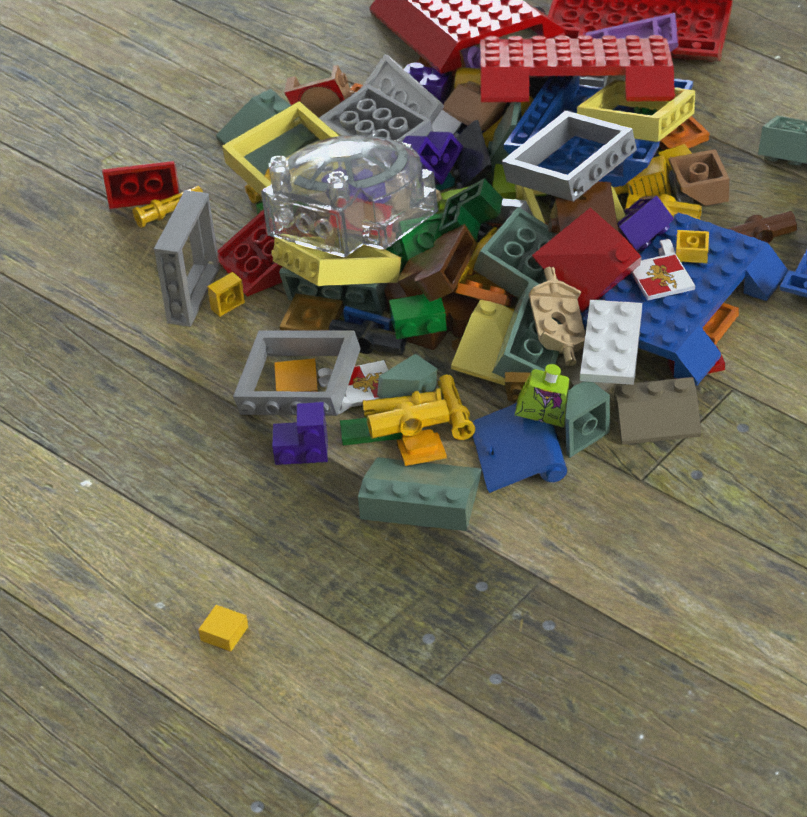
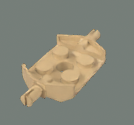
M547 267L544 269L546 282L534 286L529 293L539 342L546 349L559 351V353L564 354L566 366L569 364L573 366L577 363L574 352L584 347L586 335L577 301L581 291L562 281H558L555 268ZM552 318H555V319L559 320L562 325L558 324V323H557L555 320H553Z

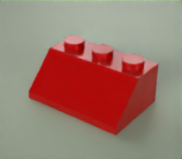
M174 161L102 169L109 209L151 204L152 200L162 201L180 193L177 168Z

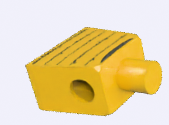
M664 155L652 158L648 167L625 185L614 187L616 195L626 193L645 197L659 196L661 194L671 195V186Z

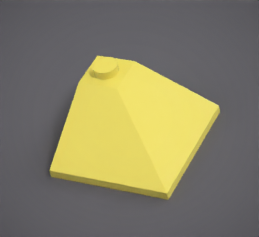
M481 299L471 314L451 364V369L505 385V378L492 373L513 311L504 305Z

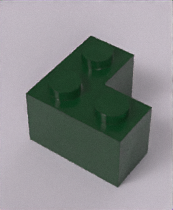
M482 179L447 199L438 232L443 235L465 224L475 241H477L480 225L489 219H495L500 214L503 197L485 179Z

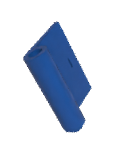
M517 403L472 421L475 426L473 439L489 493L538 473L547 482H558L567 474V467L554 425L514 415Z

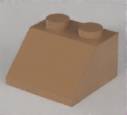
M468 81V83L458 84L443 104L444 108L442 110L468 126L474 120H478L481 131L490 128L501 118L507 102H481V86L475 82Z
M716 149L669 158V163L683 193L705 206L729 201V177Z

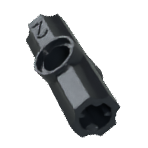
M332 319L329 325V331H355L361 348L360 353L370 354L373 350L403 355L407 338L396 339L393 331L383 330L374 321L366 320L359 325Z

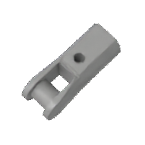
M671 170L668 177L675 200L677 202L693 204V198L682 192L674 172Z

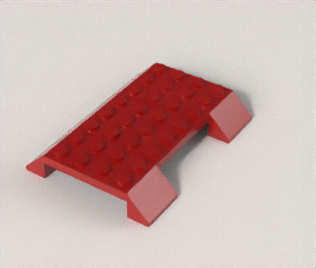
M374 0L370 6V12L440 74L461 68L459 50L480 44V39H485L488 36L502 37L526 28H530L539 36L546 37V39L565 33L563 27L523 0Z
M552 0L548 17L565 30V33L557 36L579 39V36H585L587 32L675 13L678 47L670 52L671 57L720 62L733 0Z
M586 35L579 36V39H569L568 36H556L555 39H546L544 36H533L532 39H522L520 36L499 39L496 36H488L485 39H480L481 102H529V76L625 75L626 101H672L675 98L674 65L667 38H663L660 35H651L649 38H640L636 35L616 38L612 35H606L602 39H593L592 36Z

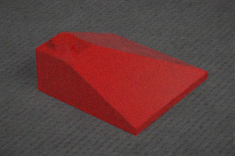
M267 206L217 250L219 262L228 274L233 272L242 280L243 293L248 297L282 283L279 272L283 266L273 262L272 257L275 237L294 235Z
M591 207L532 255L543 270L547 267H554L558 281H562L581 291L577 299L581 313L589 308L590 300L601 298L641 264V255Z

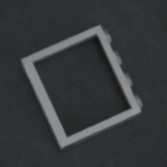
M565 111L502 160L507 182L569 201H575L634 153L637 147L632 128ZM574 136L605 144L568 175L537 166Z
M185 190L155 245L154 252L167 323L191 327L208 293L207 286L213 283L220 265L209 194ZM189 237L194 264L188 276H186L182 248Z
M258 331L233 395L240 415H297V403L324 402L325 416H337L361 349L355 331ZM267 356H338L325 392L254 391Z

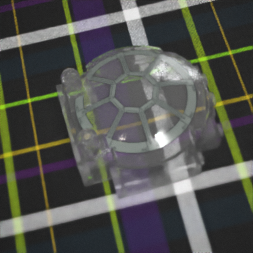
M375 135L332 137L309 144L286 158L284 156H275L271 158L269 163L271 185L261 191L268 236L281 238L341 257H347L362 245L384 250L438 212L434 171L422 169L420 156L412 148V144Z

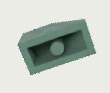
M414 354L379 376L377 396L380 398L409 396L414 391H419L420 393L433 392L437 385L438 369L417 354Z

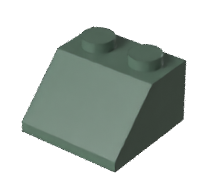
M583 381L568 390L566 455L571 458L610 433V395L594 382Z

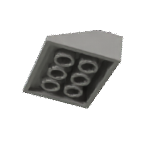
M369 84L319 117L337 135L344 136L345 139H360L373 135L388 138L402 144L406 136H428L430 131H433L430 119ZM383 138L363 140L369 145L396 149L391 142ZM347 141L360 150L364 147L357 141ZM370 148L367 153L379 161L397 158L395 155L397 152L393 150Z

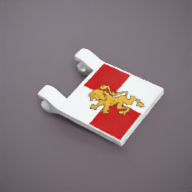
M670 239L660 241L662 248L659 249V257L641 260L640 266L631 272L647 301L695 290V284L675 254Z
M384 360L354 367L338 414L351 407L363 405V400L383 399L378 397L377 393L379 376L388 371ZM322 368L318 371L320 377L318 382L321 387L328 386L333 369Z

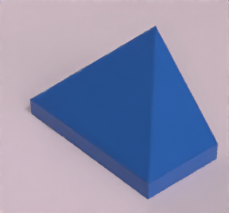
M347 306L343 309L345 322L361 325L364 321L371 320L379 324L383 330L392 331L391 319L385 316Z

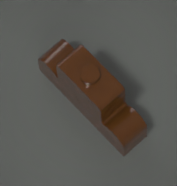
M598 181L575 201L557 198L548 224L549 233H552L553 238L590 207L618 231L611 182Z
M465 224L440 236L433 244L435 247L408 260L397 280L407 297L424 294L428 301H434L454 292L478 245Z
M398 282L387 283L384 289L387 313L390 314L389 300L407 297ZM455 292L441 297L446 314L447 331L407 337V342L434 350L449 331H452L455 337L462 339L471 314L478 305L479 300Z

